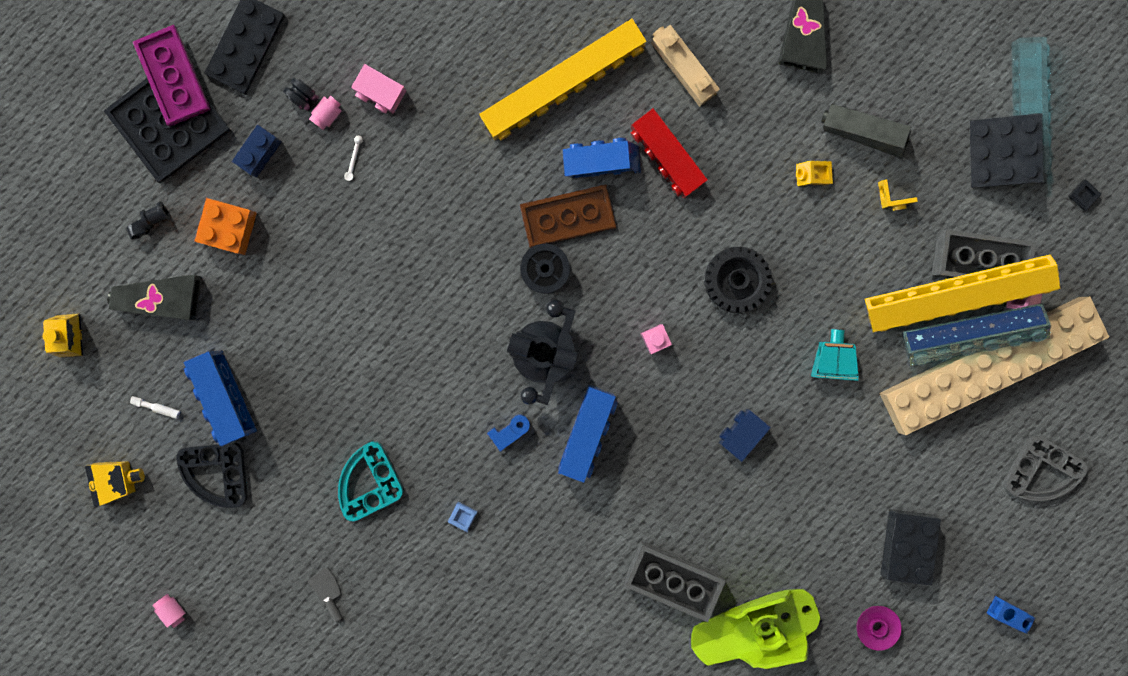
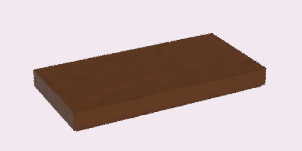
M606 184L520 204L530 248L538 244L555 243L616 228Z

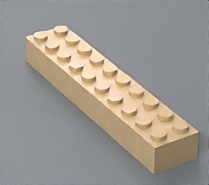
M1078 297L1045 313L1044 316L1047 324L1005 332L879 393L898 433L908 435L1109 338L1091 297Z

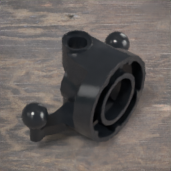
M551 300L546 306V311L553 318L560 317L561 315L566 316L563 327L548 321L533 322L517 331L516 334L512 333L507 353H510L515 367L522 376L533 382L546 383L542 395H539L533 387H526L522 390L520 397L522 402L527 405H532L535 402L548 405L554 383L559 381L569 371H573L578 352L575 351L569 332L576 311L565 308L559 300ZM536 341V344L545 342L551 348H558L554 362H538L533 356L529 357L528 352L531 342Z

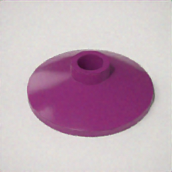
M873 606L866 609L859 616L856 625L857 635L866 647L877 651L886 650L898 641L901 635V622L897 614L885 606ZM875 623H880L879 629H873Z

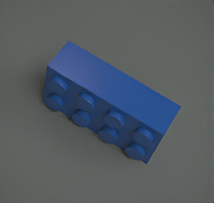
M222 350L208 351L184 362L186 367L184 368L185 375L194 385V395L198 401H201L204 408L202 410L203 416L211 424L213 429L211 431L212 437L216 443L223 446L257 432Z
M591 385L588 386L558 467L559 474L583 483L586 477H591L594 469L593 457H598L602 447L600 442L601 435L606 436L610 425L609 421H607L609 413L614 414L618 404L613 393Z

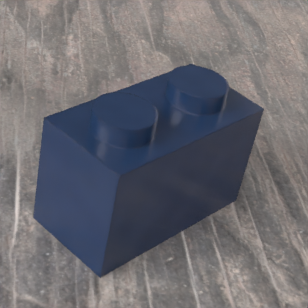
M257 124L231 162L257 178L282 141Z
M746 409L745 412L741 410L733 419L735 421L734 425L731 428L726 427L719 436L721 440L718 442L741 462L771 428L749 409Z

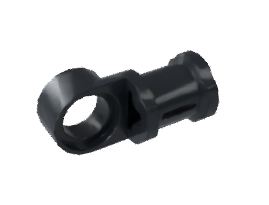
M160 201L157 203V206L147 211H140L141 219L128 225L126 231L131 240L138 239L144 233L147 235L150 229L154 228L155 224L163 220H170L171 216L164 203Z

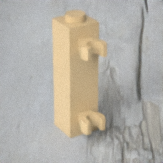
M671 25L667 28L662 26L653 33L652 46L699 107L718 93L720 88Z

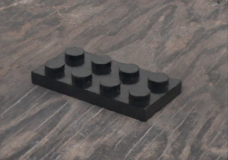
M240 0L204 74L246 95L285 14L258 0Z

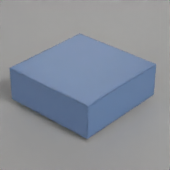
M458 502L448 523L468 532L478 511Z

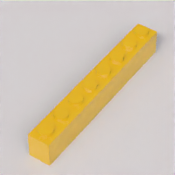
M630 19L481 112L479 116L493 139L499 138L503 140L511 135L510 130L517 126L520 129L529 124V119L537 114L538 117L544 115L549 111L548 107L555 102L559 105L568 99L567 95L575 91L578 93L587 87L586 83L590 80L598 81L606 75V70L611 67L615 70L625 63L624 59L630 55L633 58L640 55L644 51L643 47L646 45V40L634 20Z
M1046 255L866 298L865 303L873 332H883L894 327L909 326L920 321H931L937 317L952 316L967 310H978L981 307L993 304L1000 305L1006 301L1025 299L1036 294H1047L1060 289L1058 265L1051 255Z

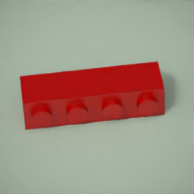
M654 108L631 125V136L637 143L641 142L645 146L644 153L651 161L655 160L657 162L659 173L664 179L667 177L673 183L671 188L678 197L680 195L683 198L687 197L708 180Z

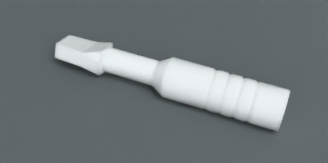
M131 397L130 403L133 405L143 406L151 409L153 412L175 419L179 418V410L157 403L152 404L138 397Z

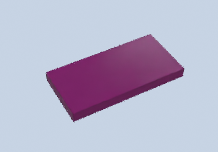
M171 25L133 41L167 126H173L211 110L177 26Z

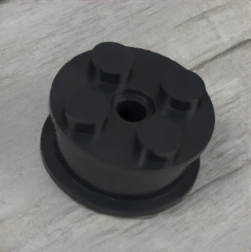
M535 245L524 254L521 260V277L525 284L535 292L542 294L553 293L562 288L569 277L570 265L568 258L555 245ZM543 265L549 266L547 273L541 271Z

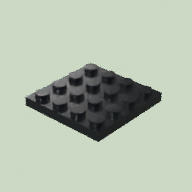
M148 78L104 110L120 134L160 184L231 131L208 98L207 101L211 110L173 126H167Z

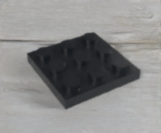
M1042 113L970 120L971 188L1044 183Z

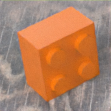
M206 198L194 242L245 255L257 212Z

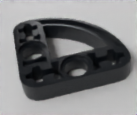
M239 444L190 446L178 451L176 460L180 475L187 487L197 497L209 504L225 508L240 507L246 502L248 495L244 454ZM232 447L233 451H237V455L233 457L234 463L238 461L239 465L234 464L228 467L227 463L232 462V457L227 455V451ZM197 449H199V458H193L189 460V463L187 459H183V455L187 451L189 455L198 454ZM207 449L214 450L216 457L213 461L205 458V451ZM222 464L225 497L206 489L197 480L191 467ZM231 469L239 471V480L233 481L230 479L229 472ZM240 483L241 487H237L236 490L237 495H241L242 498L236 503V500L231 498V495L235 494V487L230 489V485L234 486Z

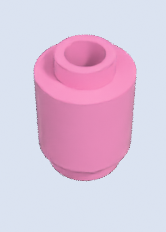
M331 96L328 99L323 97L311 112L312 116L309 119L324 130L326 127H330L342 112L339 109L341 104Z
M166 594L153 604V607L156 609L154 612L166 627L171 625L175 628L185 620L183 615L186 612L175 598H171L169 594Z

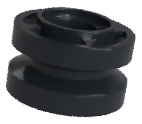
M293 77L290 81L292 87H285L283 92L287 95L286 98L303 110L304 108L306 111H309L312 108L310 101L316 102L319 97L315 95L316 92L307 84Z

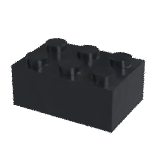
M889 509L880 575L891 581L932 586L941 519L932 514Z

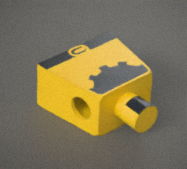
M80 314L57 315L44 320L43 340L45 341L46 353L58 357L83 356Z
M129 461L93 463L85 466L94 508L136 492L134 483L143 482L145 479L143 470L141 468L131 470Z

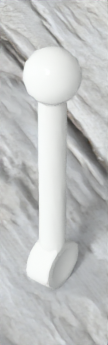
M360 135L354 138L355 147L349 170L344 175L347 181H351L354 178L352 173L359 145L363 142V138Z

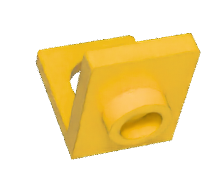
M887 179L878 182L882 209L892 207L893 211L907 209V204L918 202L917 197L890 201Z

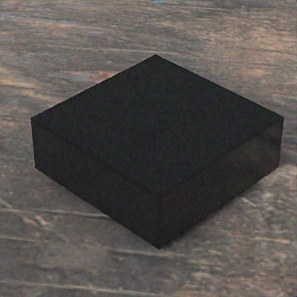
M1084 179L1068 197L1082 210L1087 211L1102 193Z

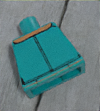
M831 329L830 342H819L811 377L858 381L855 344H844L845 330Z

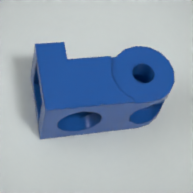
M518 414L512 418L510 424L499 432L494 427L487 434L497 448L502 451L528 431L530 422L525 415Z
M995 596L987 611V614L994 619L1028 634L1035 620V617L997 596Z

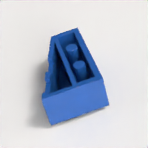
M615 138L613 143L606 144L605 141H593L591 146H583L581 143L571 144L570 148L563 149L564 173L569 178L592 177L610 173L617 175L626 171L641 173L639 146L626 141V138Z

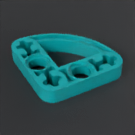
M377 441L365 444L349 458L341 472L338 484L340 508L344 517L349 521H357L399 500L404 492L403 485L384 447ZM370 446L378 448L379 451L376 453L378 459L383 457L385 461H381L374 466L372 462H375L376 458L374 455L368 454ZM364 457L379 487L350 501V478L355 466ZM380 465H385L389 468L390 472L387 477L379 476L377 470ZM391 477L394 478V480L390 482L392 487H397L399 489V491L396 493V497H394L393 494H388V491L390 490L388 483L385 486L382 483L389 480ZM370 495H376L379 498L378 506L372 507L368 504L367 500ZM362 499L363 506L368 511L365 512L364 508H362L356 513L357 516H355L354 514H349L348 511L351 509L350 505L356 508L362 504L359 501Z

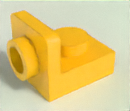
M807 161L797 164V186L833 184L832 161Z

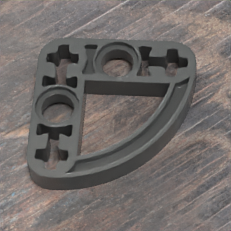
M1032 436L1026 441L1003 481V487L1008 493L1022 499L1031 501L1052 500L1074 489L1086 475L1087 465L1080 458L1047 439ZM1033 443H1039L1041 447L1048 450L1046 452L1035 450ZM1055 451L1061 454V459L1057 463L1051 461V454ZM1025 459H1028L1031 463V467L1027 471H1023L1020 467L1021 462ZM1042 461L1068 476L1064 481L1052 488L1040 491L1026 490ZM1069 462L1070 464L1077 465L1079 471L1075 472L1071 467L1066 466L1065 464ZM1016 471L1022 475H1025V478L1016 475ZM1011 481H1017L1019 487L1013 488L1010 484Z

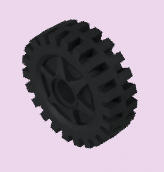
M731 247L719 252L709 262L705 271L704 285L707 294L716 306L728 312L742 313L753 310L765 301L771 290L772 272L768 267V262L757 251L748 247ZM736 273L743 277V283L740 286H736L733 283V276Z

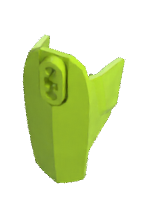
M789 589L775 592L710 618L708 622L703 621L695 625L691 634V648L696 656L707 666L734 659H741L753 668L760 667L764 669L803 662L808 657L807 636L817 629L820 615L813 596L806 590ZM808 605L809 610L807 612H803L802 608ZM785 612L790 614L786 619L781 618V615Z

